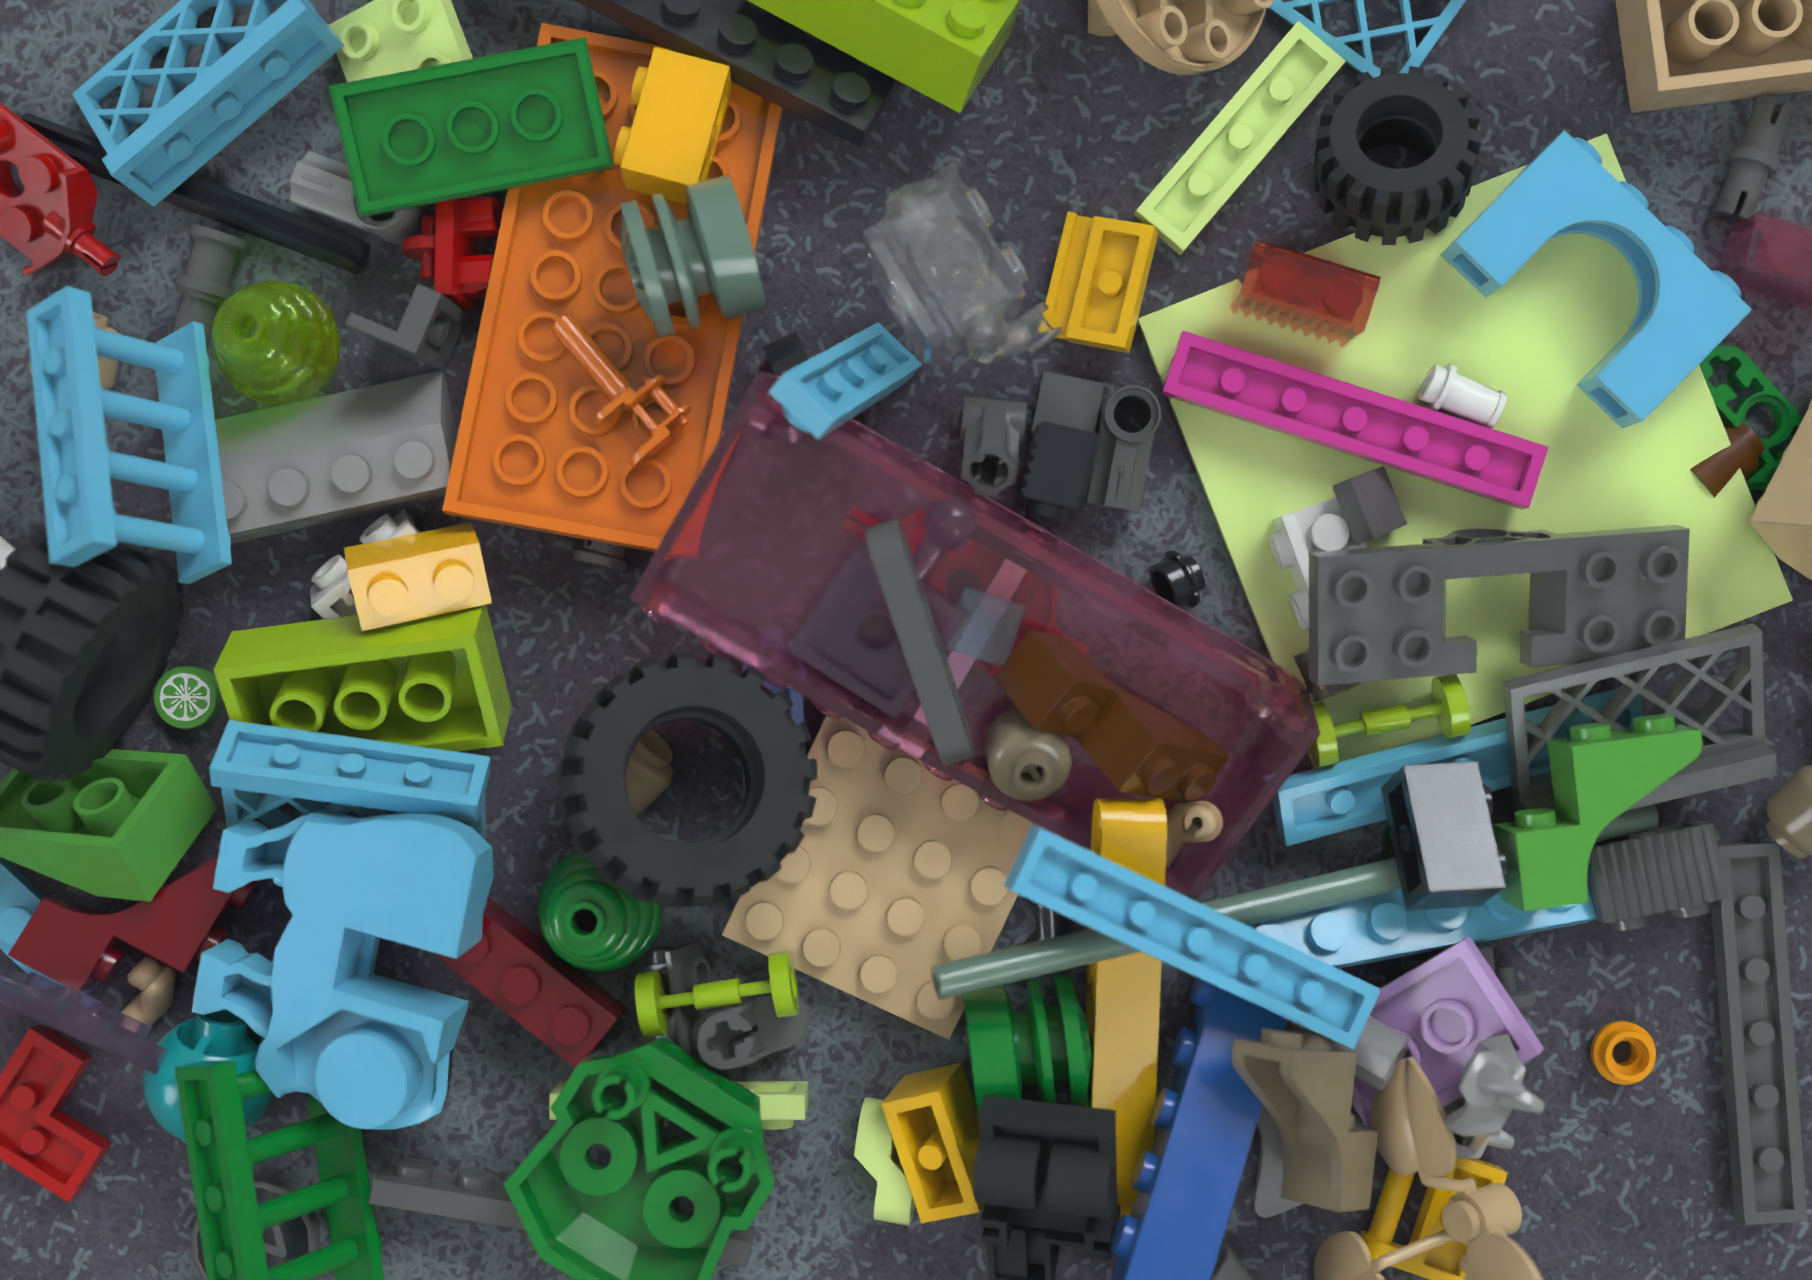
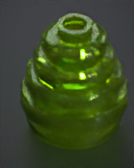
M269 280L241 287L222 303L213 320L211 346L221 373L236 391L258 403L288 405L312 397L329 383L339 365L341 337L334 314L317 294L297 283ZM257 323L256 332L253 336L249 337Z

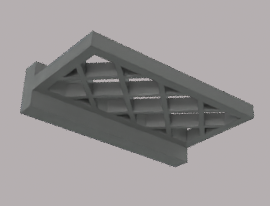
M1753 623L1503 681L1512 786L1505 788L1507 805L1514 813L1532 808L1555 809L1551 771L1530 777L1529 763L1542 747L1548 743L1547 740L1557 739L1553 734L1575 708L1593 718L1591 723H1610L1612 731L1625 730L1627 728L1615 720L1638 693L1656 704L1647 715L1672 714L1686 723L1687 726L1701 729L1702 750L1695 760L1627 810L1777 776L1776 753L1765 744L1762 630ZM1741 648V663L1724 683L1707 673V670L1724 651ZM1678 663L1685 668L1662 697L1644 686L1660 666ZM1614 677L1623 683L1601 711L1582 701L1599 680ZM1702 679L1718 690L1693 718L1677 706L1696 683ZM1552 692L1561 699L1539 725L1525 718V697ZM1732 700L1743 706V726L1719 732L1709 728ZM1526 730L1531 733L1528 739Z

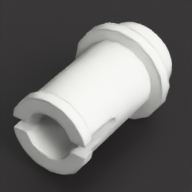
M1435 364L1431 367L1422 383L1418 399L1426 402L1428 409L1438 411L1441 408L1492 429L1505 407L1507 395L1503 391H1496L1457 374V366L1448 364L1443 368Z

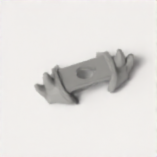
M1509 1034L1489 1037L1478 1043L1473 1051L1475 1054L1464 1068L1458 1087L1463 1096L1443 1107L1447 1115L1446 1127L1454 1134L1456 1158H1481L1487 1145L1510 1150L1514 1146V1138L1503 1131L1502 1128L1511 1110L1517 1109L1541 1113L1545 1107L1544 1101L1526 1089L1522 1084L1526 1069L1516 1055Z

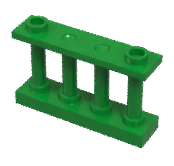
M235 1060L196 1061L174 1067L207 1280H312L332 1271H335L336 1280H384L381 1259L383 1245L380 1234L377 1231L373 1205L369 1204L371 1189L361 1129L341 1123L325 1109L323 1104L307 1093L311 1119L247 1139L242 1107L244 1100L272 1092L256 1069L237 1074ZM315 1144L321 1182L257 1204L252 1172L254 1165ZM325 1207L330 1245L267 1268L263 1242L264 1230Z

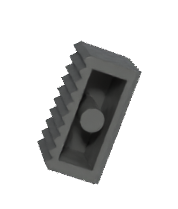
M1691 819L1657 826L1652 830L1595 843L1590 854L1587 884L1598 916L1594 920L1604 924L1608 923L1609 930L1624 931L1648 925L1647 915H1652L1653 913L1669 911L1672 918L1700 916L1710 912L1708 903L1728 898L1713 823Z

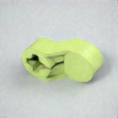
M865 1097L858 1123L854 1156L877 1181L874 1220L910 1226L915 1203L881 1106L883 1100Z

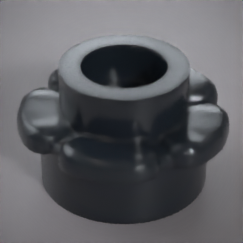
M1168 551L1161 562L1150 567L1151 584L1160 602L1168 610L1174 611L1186 605L1194 608L1200 603L1199 591L1205 588V578L1200 566L1192 557L1186 556L1183 558L1176 551Z

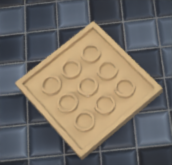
M829 706L806 754L807 759L817 760L818 779L810 781L809 795L816 797L813 816L805 819L800 831L805 836L795 853L787 854L780 862L782 868L768 881L759 882L750 888V892L738 897L722 931V935L768 957L770 953L790 951L796 970L950 1040L965 1008V1004H963L962 994L945 999L937 997L933 986L931 967L992 951L1018 896L1017 893L1003 885L1031 825L1034 824L1049 831L1057 813L1033 801L1013 799L1002 793L995 783L955 764L944 766L938 756L833 706Z

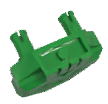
M663 1036L624 1053L584 1057L574 1069L551 1107L558 1122L503 1184L539 1258L574 1280H711L731 1230L747 1231L775 1186L776 1175L763 1142L760 1097L737 1082H732L729 1077L718 1070L708 1067V1064L693 1055H689L686 1053L687 1051ZM664 1117L687 1132L665 1140ZM594 1144L606 1146L611 1153V1160L605 1164L595 1162L589 1153L590 1146ZM678 1196L689 1198L694 1204V1212L689 1215L676 1213L672 1207V1200Z

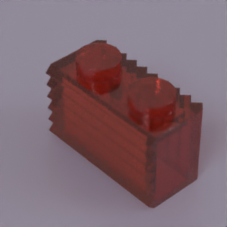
M1256 239L1244 259L1230 308L1233 314L1242 310L1245 318L1254 314L1257 322L1266 318L1269 325L1278 322L1281 329L1290 325L1293 333L1302 329L1305 336L1314 333L1317 340L1326 337L1329 344L1338 340L1342 348L1365 331L1381 277Z

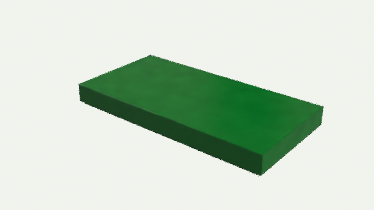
M586 37L328 86L359 216L362 218L615 169Z

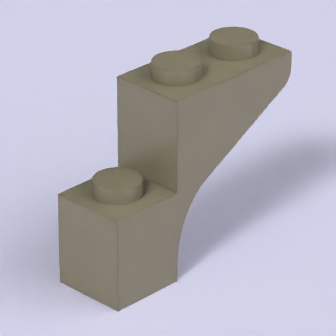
M1262 1028L1260 1040L1234 1039L1232 1050L1233 1067L1275 1120L1281 1134L1284 1158L1281 1198L1336 1212L1370 1209L1378 1131L1354 1126L1355 1115L1351 1114L1358 1052L1333 1048L1334 1040L1317 1032L1304 1030L1288 1032Z

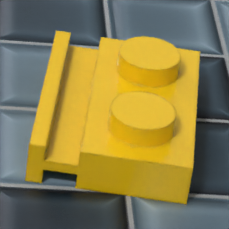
M1067 212L1038 332L1043 337L1051 339L1058 338L1068 340L1070 343L1130 353L1159 234L1156 227L1094 216V218L1078 216L1077 213Z

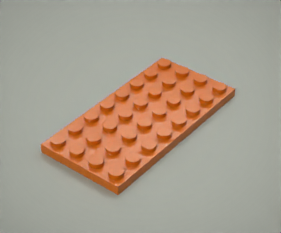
M541 23L537 46L586 37L615 169L507 190L442 511L447 515L698 560L744 315L725 320L718 310L711 293L698 296L700 327L690 329L682 302H676L667 305L675 334L659 338L656 327L643 308L639 306L621 246V203L636 200L644 228L659 224L652 196L626 189L621 165L614 163V153L622 126L632 128L637 106L631 104V91L638 67H649L654 46L663 49L667 48L647 42ZM731 82L732 92L708 180L723 175L730 176L756 256L783 108ZM666 199L676 220L688 217L686 204ZM567 314H571L629 379L632 383L631 388L635 392L644 385L641 381L646 376L652 379L659 374H663L665 381L661 387L679 407L685 404H689L692 407L690 413L686 416L689 422L683 427L677 424L670 430L673 440L653 457H649V455L643 459L644 463L636 469L629 463V459L638 449L653 438L652 433L633 411L629 412L628 410H624L617 417L611 415L608 418L609 422L602 428H598L593 422L594 417L612 399L551 331L553 325ZM652 396L641 404L643 409L657 424H660L668 417L667 413Z

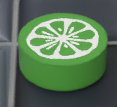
M182 666L171 669L158 681L154 692V704L158 714L166 723L177 728L189 729L202 727L213 721L221 710L223 697L217 679L210 671L196 666Z

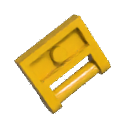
M1456 1158L1455 1167L1452 1172L1441 1177L1455 1180L1471 1177L1475 1180L1476 1187L1478 1188L1492 1183L1504 1184L1508 1172L1500 1166L1477 1158ZM1389 1168L1368 1232L1362 1230L1360 1233L1369 1249L1372 1260L1403 1247V1245L1392 1240L1415 1174L1402 1176ZM1427 1187L1408 1244L1445 1229L1442 1220L1443 1209L1448 1204L1450 1198L1457 1194V1192ZM1451 1240L1394 1264L1391 1267L1429 1280H1463L1467 1274L1460 1268L1459 1260L1467 1253L1469 1246L1462 1242Z

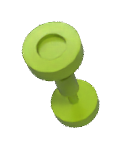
M1456 674L1433 677L1431 688L1434 703L1408 709L1407 705L1402 703L1360 713L1359 720L1337 725L1332 724L1330 714L1324 702L1303 706V727L1315 766L1320 768L1338 763L1337 737L1363 732L1367 738L1411 728V721L1437 716L1439 725L1448 739L1469 735L1471 731L1470 710L1459 677Z
M790 951L769 954L770 980L740 984L739 978L701 983L693 985L692 992L665 995L663 981L658 971L638 973L635 978V1002L643 1036L648 1038L666 1035L668 1029L667 1008L695 1004L696 1010L742 1004V997L772 993L773 1004L778 1018L798 1015V986Z

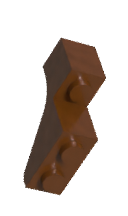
M1031 629L993 677L1034 730L1075 738L1118 792L1185 803L1192 802L1205 795L1213 787L1217 779L1216 774L1230 759V756L1211 738L1117 685L1094 666L1068 638Z

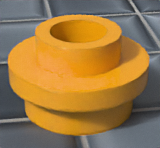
M1614 1021L1604 1025L1595 1034L1591 1043L1590 1055L1595 1069L1601 1076L1616 1084L1630 1085L1643 1080L1652 1071L1656 1060V1048L1652 1037L1639 1025L1629 1021ZM1627 1041L1631 1046V1055L1625 1062L1616 1063L1612 1056L1613 1048L1617 1043Z

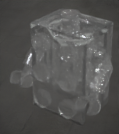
M954 160L931 178L927 177L896 188L886 200L885 209L888 217L863 231L866 271L930 377L951 365L952 355L965 347H968L970 353L977 361L994 363L1024 350L1034 353L1063 332L1061 327L1055 329L1045 319L1043 312L1049 309V307L1044 302L1038 303L1017 318L1025 294L1022 283L1028 280L1026 271L1009 245L1002 249H999L987 228L994 223L991 213L977 192V187L975 185L967 186L960 178L957 171L964 166L958 160Z

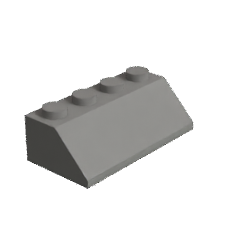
M436 371L216 419L215 425L226 518L231 544L445 497L457 440V431L444 371Z

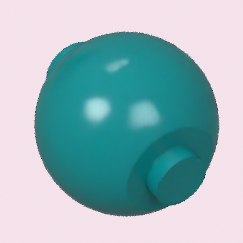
M227 1009L205 1015L196 1013V1017L185 1020L171 1028L154 1046L144 1069L143 1093L153 1118L164 1130L186 1143L174 1067L196 1061L235 1060L237 1074L256 1069L255 1058L259 1046L265 1038L255 1033L244 1020ZM273 1092L244 1100L242 1107L246 1131L262 1117L273 1098Z

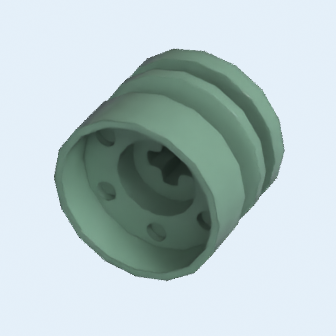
M729 175L687 185L688 217L677 220L662 193L651 195L659 224L644 228L636 200L620 204L622 211L621 246L639 306L643 308L656 327L659 338L675 334L667 305L676 302H682L690 329L700 327L698 296L711 293L718 310L725 320L766 309L763 286L752 243L735 188Z

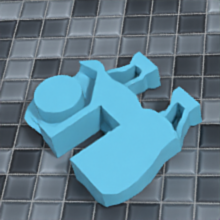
M321 809L296 818L290 823L274 829H268L263 823L250 818L224 829L213 889L229 893L251 881L272 878L274 884L283 887L285 904L292 913V917L275 948L273 962L259 953H248L241 943L231 939H227L203 952L198 969L192 1012L205 1015L227 1009L244 1020L255 1033L265 1038L260 1044L255 1058L256 1071L278 1098L286 1093L295 1091L309 1093L323 1104L325 1109L335 1119L347 1126L358 1129H400L419 1124L443 1110L449 1094L454 1046L466 1015L469 1001L373 974L380 938H384L455 959L480 942L483 929V912L494 877L492 847L468 825L436 814L395 813L356 818Z

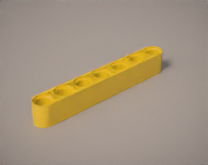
M1096 798L1092 812L1091 852L1165 886L1167 817L1163 799ZM1142 951L1087 964L1085 1015L1092 1057V1073L1090 1074L1087 1088L1088 1107L1116 1110L1117 1203L1121 1205V1217L1123 1214L1131 1216L1138 1190L1131 1188L1133 1172L1141 1153L1144 1150L1151 1152L1155 1136V1126L1151 1125V1116L1156 1103L1162 961Z

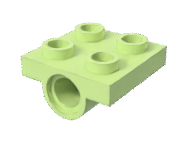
M374 0L329 24L344 44L336 54L347 82L473 59L451 0Z

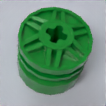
M1069 974L1053 976L1054 1005L1044 1006L1038 978L1028 979L1025 1009H1012L1004 984L962 994L963 1004H965L964 1017L978 1123L979 1111L984 1096L1022 1100V1088L1035 1086L1039 1102L1055 1104L1054 1084L1064 1083L1068 1105L1088 1107L1087 1088L1090 1074L1092 1073L1090 1039L1085 1011L1081 1008Z

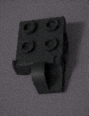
M984 1096L979 1111L980 1142L974 1169V1198L977 1203H984L981 1216V1226L984 1227L982 1243L987 1244L989 1280H1054L1061 1245L1085 1248L1086 1257L1111 1260L1113 1254L1111 1253V1243L1121 1218V1205L1117 1203L1116 1110Z

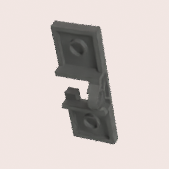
M1678 525L1555 534L1546 530L1513 531L1479 528L1457 530L1443 538L1423 539V544L1309 553V680L1318 686L1475 673L1477 641L1466 635L1446 637V580L1530 573L1529 630L1520 631V662L1531 668L1579 664L1685 639L1690 529Z

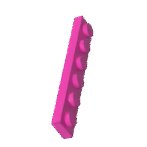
M1182 331L1179 336L1161 391V395L1518 509L1529 508L1549 448L1548 446L1186 331Z

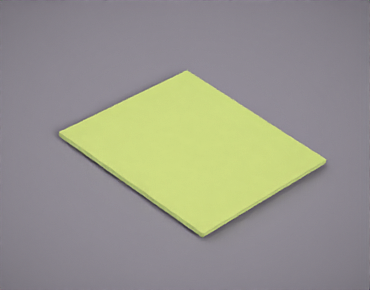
M1607 133L1588 140L1587 142L1600 154L1602 158L1601 165L1618 182H1626ZM1527 165L1472 186L1469 196H1466L1464 208L1456 218L1449 216L1447 227L1437 234H1434L1428 228L1425 229L1424 237L1421 241L1409 244L1407 237L1402 236L1397 237L1396 245H1381L1382 237L1371 235L1369 241L1365 242L1355 238V233L1140 317L1137 320L1162 386L1164 385L1182 331L1427 408V403L1419 400L1418 395L1427 373L1435 364L1443 368L1448 364L1457 366V374L1496 391L1500 390L1506 393L1505 407L1492 429L1549 447L1530 506L1526 509H1518L1167 397L1313 769L1317 767L1312 760L1302 720L1303 706L1324 702L1330 714L1332 724L1337 725L1359 720L1360 713L1402 703H1405L1408 709L1434 703L1431 684L1433 677L1436 676L1318 686L1310 681L1309 628L1301 629L1290 602V594L1298 591L1290 569L1280 570L1269 544L1268 535L1276 532L1272 520L1335 498L1333 485L1379 467H1385L1407 525L1366 541L1367 548L1423 544V539L1443 538L1454 531L1464 529L1546 530L1555 534L1678 525L1690 529L1685 639L1708 634L1793 601L1775 553L1749 522L1756 506L1741 468L1737 470L1715 498L1690 470L1708 457L1731 446L1699 365L1644 421L1625 428L1618 426L1577 386L1579 381L1622 339L1630 328L1637 311V281L1630 264L1620 251L1608 242L1591 235L1565 234L1548 239L1501 288L1486 298L1440 255ZM1439 408V410L1437 411L1459 419L1469 421L1465 418H1462L1441 408ZM1530 573L1446 580V637L1466 635L1477 641L1476 672L1456 674L1463 685L1467 697L1471 725L1505 712L1503 681L1575 665L1531 668L1520 662V631L1529 630ZM1547 692L1530 697H1525L1524 704L1535 701L1537 699H1540L1553 693ZM1437 716L1411 721V728L1367 738L1363 732L1337 737L1338 762L1443 735L1444 733L1439 725Z

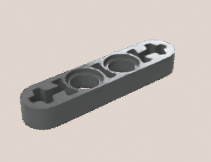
M897 518L865 528L866 540L873 565L939 758L944 766L975 758L976 749L968 719L902 524Z

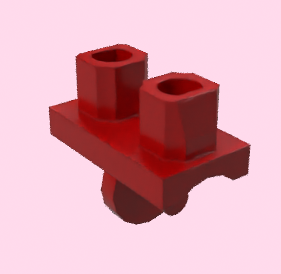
M487 195L437 203L436 216H423L421 218V235L409 236L402 241V254L410 259L421 261L420 279L434 282V291L455 302V305L463 311L477 310V298L486 297L494 255H478V237L498 236L504 204L494 196Z

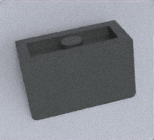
M417 284L397 332L350 312L345 324L383 346L445 372L470 315L441 293Z

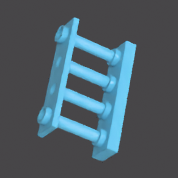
M69 286L62 288L27 310L50 563L76 567L117 546V542L176 551L180 583L191 584L231 565V538L227 526L209 374L210 361L206 349L204 324L192 321L156 343L99 329L93 318L91 292ZM97 355L155 370L159 402L103 389L100 383ZM104 417L162 429L166 463L109 451L106 443ZM110 479L169 490L173 524L116 514L113 509Z

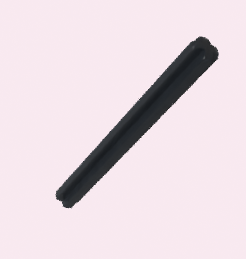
M31 113L23 114L20 117L87 169L88 173L125 186L111 176L102 161L107 153L99 139ZM191 175L162 200L353 274H360L369 259L370 246L362 239Z

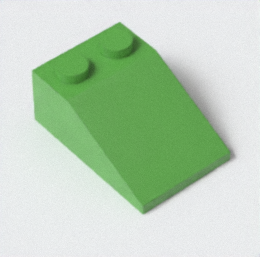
M112 749L103 759L94 760L92 768L83 774L73 775V778L69 780L40 782L11 768L0 781V857L95 896L150 902L217 807L186 754Z

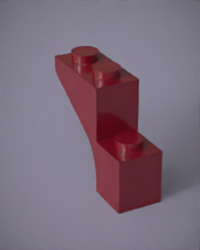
M217 856L159 890L150 902L140 901L121 912H101L87 909L62 896L45 897L40 902L8 956L77 993L94 988L97 982L102 985H106L126 954V951L119 948L122 941L184 973L196 968L203 952L225 941L228 932L220 928L233 906L241 910L245 907L261 880L251 881L229 893L213 889L218 861Z

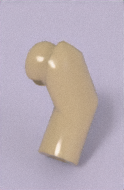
M1201 800L1176 803L1166 816V868L1171 865L1185 844L1208 842L1214 840L1220 834L1223 828V817L1216 805Z
M151 955L144 956L127 975L128 982L140 989L141 992L112 1021L116 1031L131 1042H136L168 1010L174 998L175 970L169 965L164 967L158 959Z

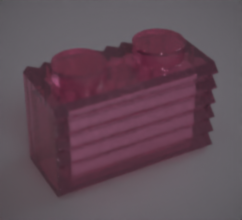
M1758 212L1754 216L1750 215L1749 219L1745 218L1739 224L1735 223L1733 227L1730 226L1717 270L1729 276L1738 285L1742 294L1751 291L1753 297L1762 294L1766 301L1774 298L1777 304L1786 301L1789 308L1798 305L1801 311L1810 308L1812 312V228Z

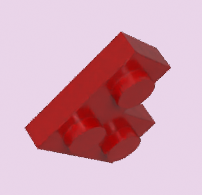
M38 1024L29 1028L0 1074V1160L69 1203L81 1194L112 1142L60 1110L93 1056L44 1025Z

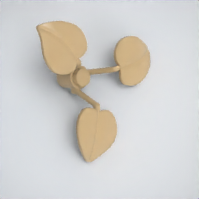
M1413 1056L1400 1060L1394 1068V1073L1388 1085L1382 1090L1378 1089L1370 1109V1127L1372 1130L1378 1131L1377 1149L1393 1171L1402 1176L1418 1172L1420 1180L1425 1186L1457 1192V1194L1450 1198L1448 1204L1443 1209L1442 1220L1445 1229L1382 1255L1375 1260H1372L1365 1241L1356 1232L1343 1231L1333 1234L1323 1241L1317 1251L1314 1262V1280H1386L1379 1273L1385 1268L1451 1240L1462 1242L1469 1246L1467 1253L1459 1260L1460 1268L1467 1274L1463 1280H1543L1525 1251L1515 1241L1507 1237L1514 1234L1520 1228L1522 1222L1521 1206L1513 1191L1501 1183H1492L1477 1188L1475 1180L1471 1177L1462 1180L1441 1177L1451 1173L1455 1167L1456 1142L1453 1132L1446 1127L1447 1115L1431 1083Z

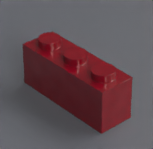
M489 896L483 912V929L480 942L457 959L431 952L574 1068L584 1057L589 1056L627 1008L583 971L576 969L557 957L548 943Z

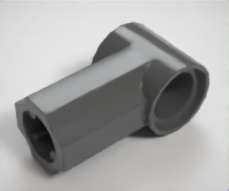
M1127 385L1111 393L1102 402L1099 409L1098 434L1101 436L1085 503L1139 513L1154 432L1161 421V406L1157 397L1149 389L1139 385ZM1120 399H1132L1144 411L1143 425L1136 433H1128L1121 430L1114 420V408Z
M964 396L958 451L963 452L961 478L969 482L975 494L997 497L1001 490L1007 486L1015 485L1023 446L1027 403Z

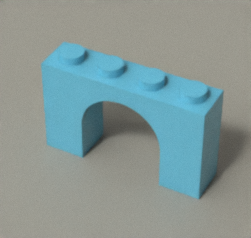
M1564 130L1507 185L1440 255L1486 298L1501 288L1548 239L1565 234L1591 235L1608 242L1620 251L1630 264L1637 281V311L1626 334L1579 381L1577 386L1618 426L1625 428L1644 421L1752 309L1740 298L1741 290L1729 276L1718 270L1709 269L1694 254L1695 247L1682 231L1673 226H1664L1647 209L1648 202L1636 187L1624 181L1618 182L1601 165L1602 158L1590 143L1579 137L1572 138Z

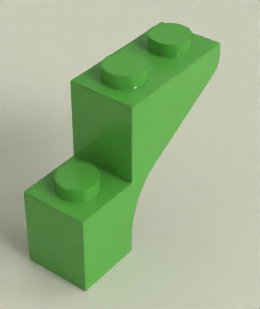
M1660 714L1633 718V729L1611 731L1610 723L1580 724L1569 727L1570 737L1547 740L1555 809H1524L1514 813L1515 821L1493 824L1496 845L1502 848L1507 863V873L1504 880L1505 888L1501 890V899L1524 912L1589 903L1587 870L1590 854L1598 836L1612 820L1699 756L1702 750L1701 729L1675 724L1674 715Z

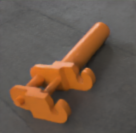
M571 314L563 316L553 325L551 331L612 399L594 417L593 422L598 428H602L609 422L608 418L611 415L617 417L624 410H628L629 412L633 411L651 431L653 438L638 449L629 459V463L633 468L640 467L644 463L643 459L648 455L653 457L673 440L670 430L677 424L683 427L689 422L686 416L690 413L692 407L689 404L679 407L661 387L665 381L663 374H659L652 379L646 376L641 381L644 385L635 392L631 388L632 383ZM650 396L668 415L660 424H657L641 406Z

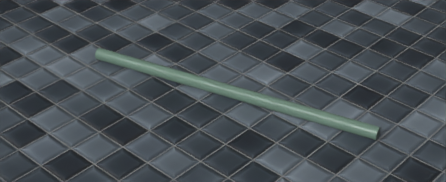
M1652 804L1624 811L1602 830L1595 843L1655 829L1659 822L1655 805ZM1390 858L1200 904L1250 926L1401 890L1396 860L1395 858ZM1088 929L934 965L931 967V975L937 997L945 999L1141 951L1097 930Z

